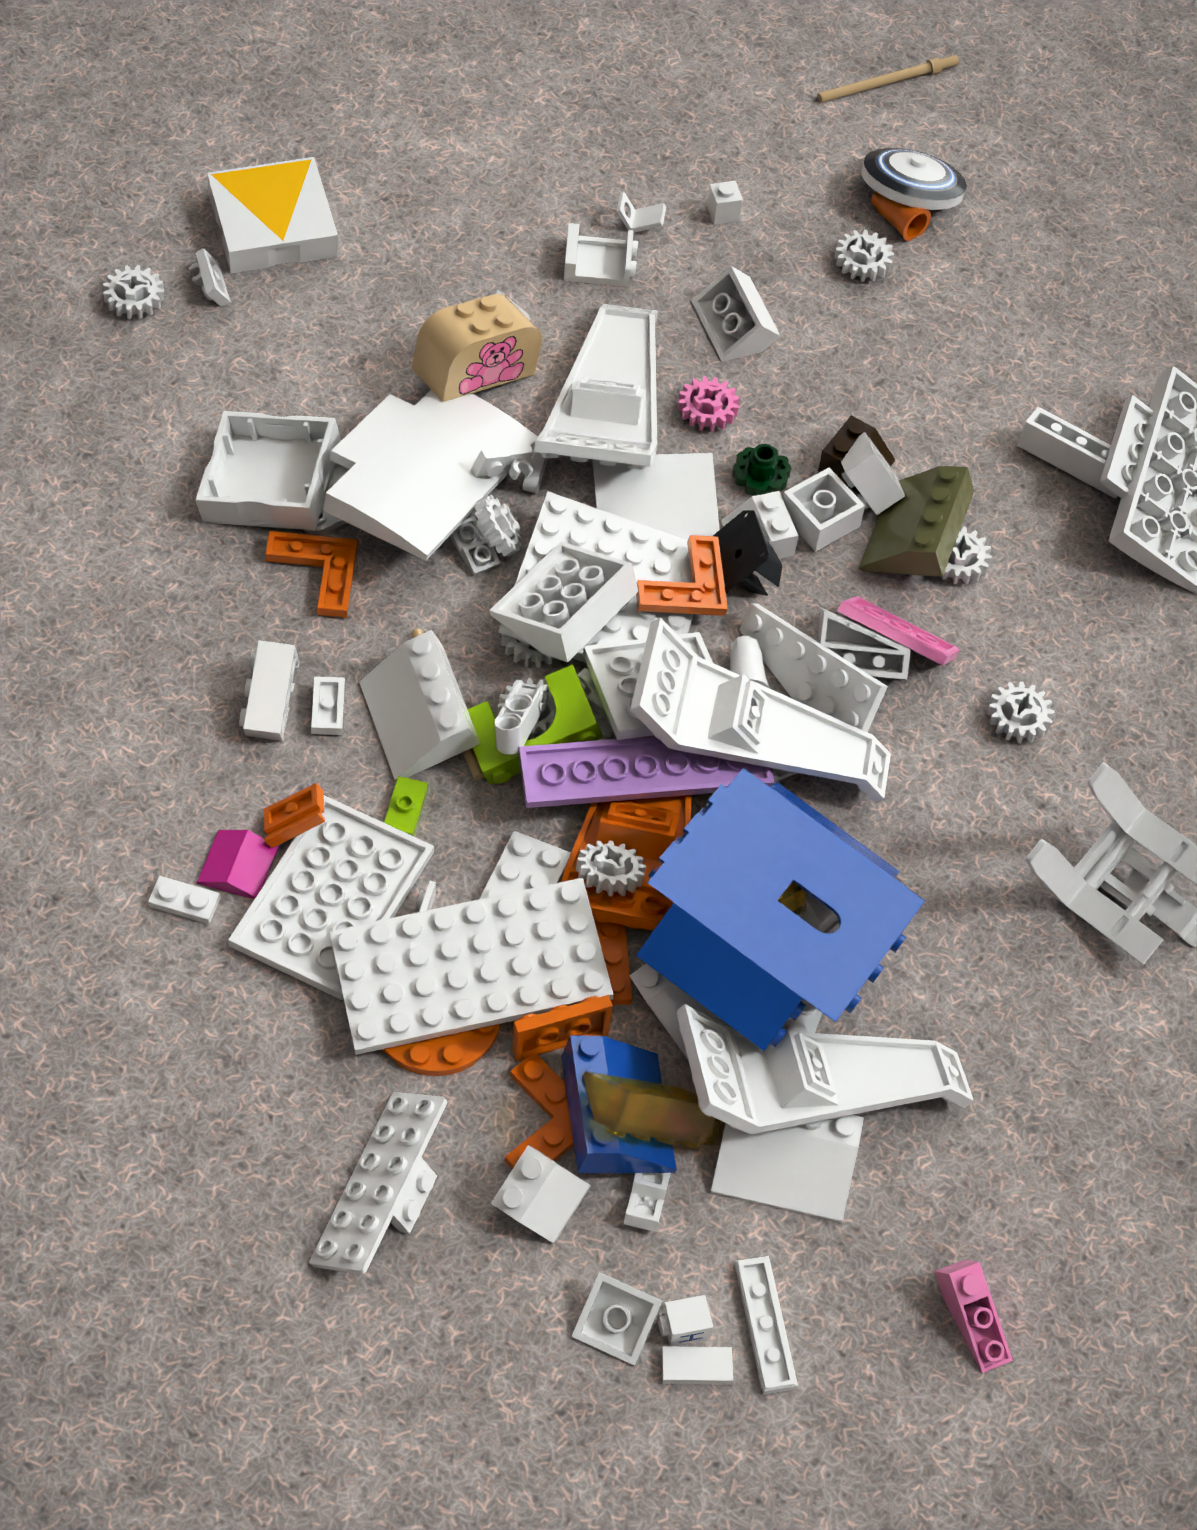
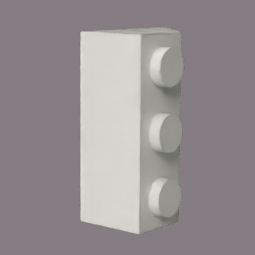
M732 266L691 300L721 361L763 352L781 337L751 278Z

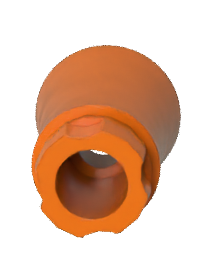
M877 192L871 198V203L878 210V213L899 232L905 241H910L923 234L930 223L931 212L928 209L907 206L890 200Z

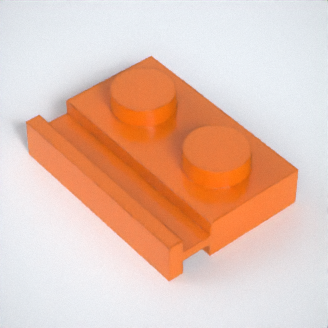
M317 783L264 809V831L267 833L265 842L271 848L325 822V818L322 816V813H324L323 789Z

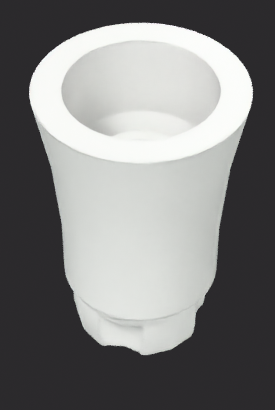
M749 636L736 638L731 643V653L729 655L730 671L738 675L744 674L749 680L769 688L759 642L757 639Z

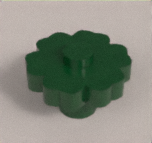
M760 444L755 449L746 447L737 454L732 475L735 478L736 485L745 486L747 494L757 496L767 494V492L784 490L790 477L791 466L786 456H778L776 448L768 444Z

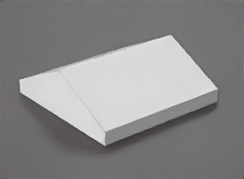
M599 1272L571 1337L635 1366L652 1331L663 1300Z

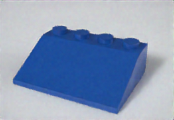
M570 1035L561 1059L578 1173H675L677 1169L658 1054L604 1036Z

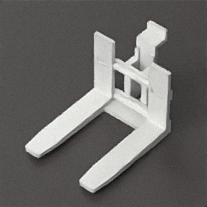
M1103 762L1089 778L1088 785L1092 795L1111 819L1109 826L1075 868L1057 848L1043 839L1027 855L1026 861L1031 871L1059 902L1144 965L1163 942V938L1139 921L1145 913L1150 917L1153 915L1192 947L1197 946V908L1173 890V885L1170 883L1179 872L1197 885V845L1148 811L1120 774ZM1135 841L1163 860L1164 863L1161 867H1158L1133 849L1132 845ZM1120 861L1133 869L1123 883L1110 874ZM1099 887L1125 905L1127 909H1122L1097 889Z

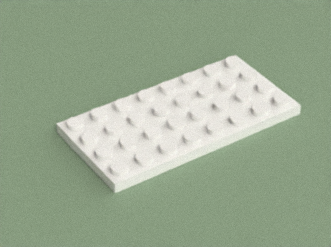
M583 878L329 931L355 1055L515 1021L527 1014L538 1015L549 1012L552 1008L559 1005L570 1006L581 1003L582 1000L591 996L602 997L609 995L610 1000L613 999V990Z

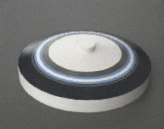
M881 148L871 151L865 156L861 169L864 181L877 193L895 202L915 208L942 210L955 207L963 200L967 187L964 177L950 164L929 154L910 149Z

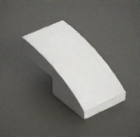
M671 1173L635 1174L624 1219L625 1225L657 1232Z

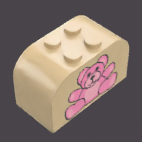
M493 294L440 309L432 314L419 330L411 369L442 402L535 375L542 344V335L505 295Z

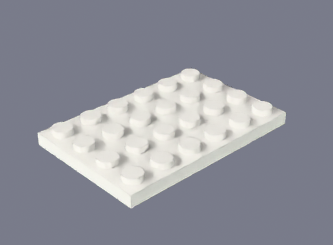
M324 795V813H322V816L325 818V822L295 837L228 939V946L343 1000L329 931L394 918L432 857L434 846Z

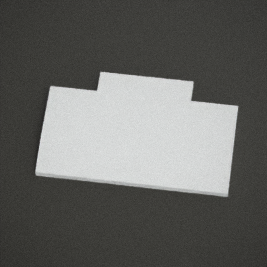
M1172 366L1158 376L1149 407L1133 395L1125 400L1100 483L1121 498L1108 542L1155 573L1197 594V384Z
M430 390L415 406L389 394L331 450L330 460L349 470L326 492L323 511L427 561L475 510L474 505L476 501L489 495L508 475V473H501L494 477H475L471 468L482 449L531 445L533 448L538 436L509 415L474 394L442 402Z

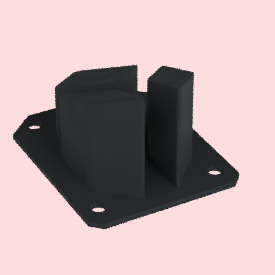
M743 510L713 535L719 538L724 585L727 583L725 592L727 594L739 584L749 592L768 596L759 578L753 572L756 571L779 587L782 563L773 547L765 541L755 511Z

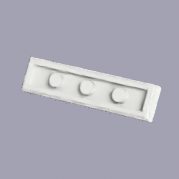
M769 1256L737 1260L734 1265L762 1393L769 1394L796 1390L798 1387Z

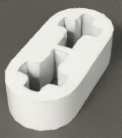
M534 452L529 461L534 470L529 478L524 477L523 491L538 493L548 462V458L541 456V452Z

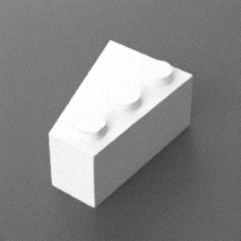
M821 608L817 642L871 676L907 680L911 651L908 647Z
M258 640L257 650L252 649L250 668H254L252 679L247 678L244 692L245 697H249L247 708L241 709L239 726L243 727L246 736L283 741L290 709L288 707L290 694L293 693L295 683H293L294 671L298 669L300 663L295 645Z

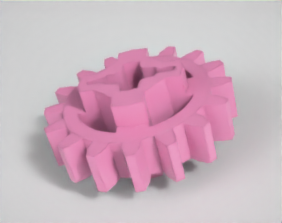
M703 376L702 382L694 378L691 385L685 383L678 399V411L682 412V420L690 419L689 426L692 427L698 424L700 431H703L705 426L709 427L711 432H714L715 426H719L722 430L725 429L726 422L732 424L734 417L738 415L739 396H735L736 389H727V381L719 384L717 377H714L712 381H708L707 377Z

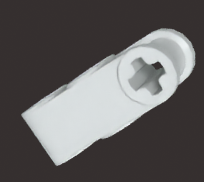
M518 679L514 682L512 690L494 722L496 748L499 752L503 754H516L519 752V747L525 745L541 712L544 711L547 705L549 695L547 684H541L540 686L524 684L522 680Z

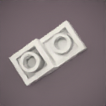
M475 516L465 519L450 535L453 544L473 575L501 564L494 548L486 543L483 534L477 528Z

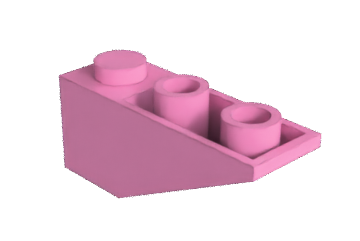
M962 1260L934 1271L943 1299L981 1373L1013 1361L980 1262Z

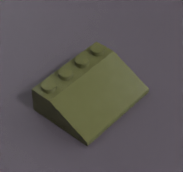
M938 466L899 480L905 497L880 513L859 569L865 572L943 577L974 494L968 467Z

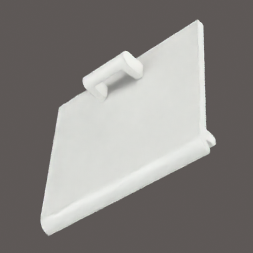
M712 453L656 454L651 466H645L643 470L631 469L628 467V464L618 462L615 466H606L599 464V460L592 459L597 509L687 541L690 535L713 536L720 530Z

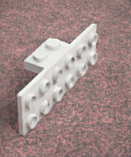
M401 1092L392 1093L312 1254L309 1263L313 1267L365 1274L390 1222L398 1231L410 1234L437 1178L435 1172L423 1160L422 1155L447 1105V1100L443 1096Z

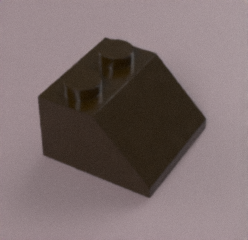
M851 415L822 450L818 471L821 472L830 467L846 486L850 488L841 475L845 472L841 461L858 437L864 432L890 467L894 464L895 458L876 428ZM855 486L853 488H850L853 491L860 494V492Z

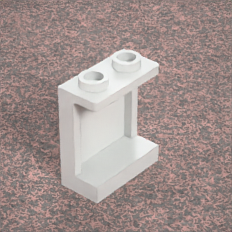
M569 223L564 281L629 287L630 277L635 278L637 261H631L632 257H637L638 241H633L634 230H628L626 240L579 236L580 224Z

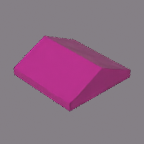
M218 830L197 884L255 899L265 884L279 846L271 848L264 838L249 830Z

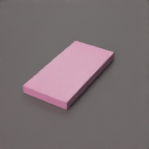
M859 596L842 601L837 610L847 617L941 665L954 660L960 651L958 647Z

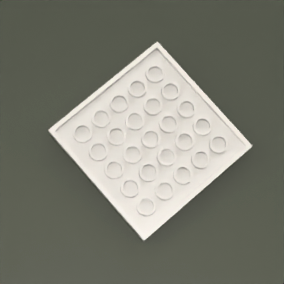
M547 491L515 585L561 541L632 563L636 583L637 580L692 583L687 540ZM635 594L585 646L646 639L651 622L659 618L677 635L687 634L693 614L638 611ZM501 623L499 633L525 641ZM583 647L573 659L586 663L583 657Z

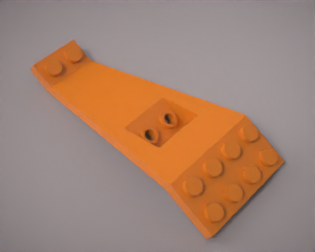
M692 795L591 803L565 866L561 882L578 879L579 872L576 871V864L580 850H585L587 844L596 847L597 841L608 844L610 840L614 842V846L618 847L623 843L626 850L635 849V857H643L642 864L646 865L641 887L637 886L634 893L626 890L625 896H621L618 892H614L612 896H609L605 890L596 893L595 886L588 888L585 886L593 918L596 921L621 924L632 929L654 931L674 902L647 883L651 879L648 874L651 870L663 864L658 860L673 841L685 834L683 829L691 821Z

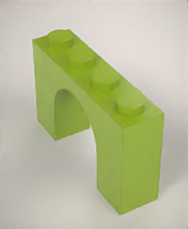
M573 664L544 676L556 705V715L552 725L546 732L534 739L527 740L524 746L597 741L604 738ZM486 701L467 709L480 744L473 747L482 773L489 785L504 783L512 776L521 773L519 754H503L496 748L494 725L496 715L489 702Z

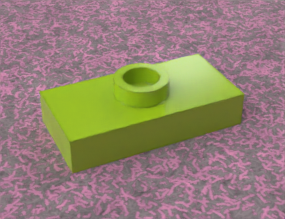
M398 776L384 823L414 836L428 790V782Z

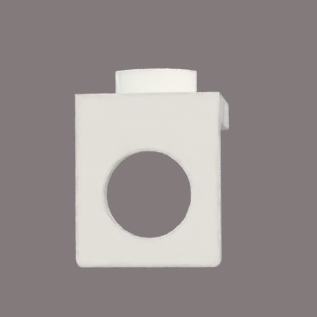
M625 192L620 193L617 213L628 230H634L633 233L663 226L666 211L664 203L635 210ZM624 204L627 208L628 217L625 214Z

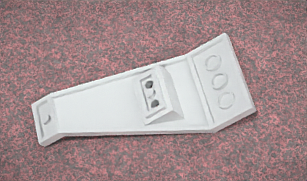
M603 304L600 307L548 421L535 440L534 452H541V456L546 458H559V455L570 456V460L576 462H587L588 459L599 460V464L606 466H615L617 462L626 463L629 468L638 470L645 469V466H651L657 451L655 346L657 310Z
M661 618L651 622L630 710L669 749L855 783L873 802L884 799L891 753L874 735L749 680L744 674L738 675L698 657Z
M686 1004L676 1011L680 1026L679 1030L686 1049L685 1054L689 1061L692 1081L699 1100V1108L705 1115L714 1117L727 1123L730 1127L737 1128L750 1135L940 1097L963 1108H966L974 1101L957 1052L936 1041L792 1032L787 1029V1033L776 1047L770 1044L763 1051L734 1028Z

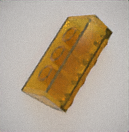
M585 1071L584 1081L593 1118L595 1121L606 1126L605 1131L607 1133L623 1138L626 1133H631L632 1137L643 1141H650L651 1137H655L657 1141L669 1145H674L675 1141H680V1144L698 1149L700 1144L714 1146L721 1121L714 1117H709L701 1111L696 1093L678 1086Z

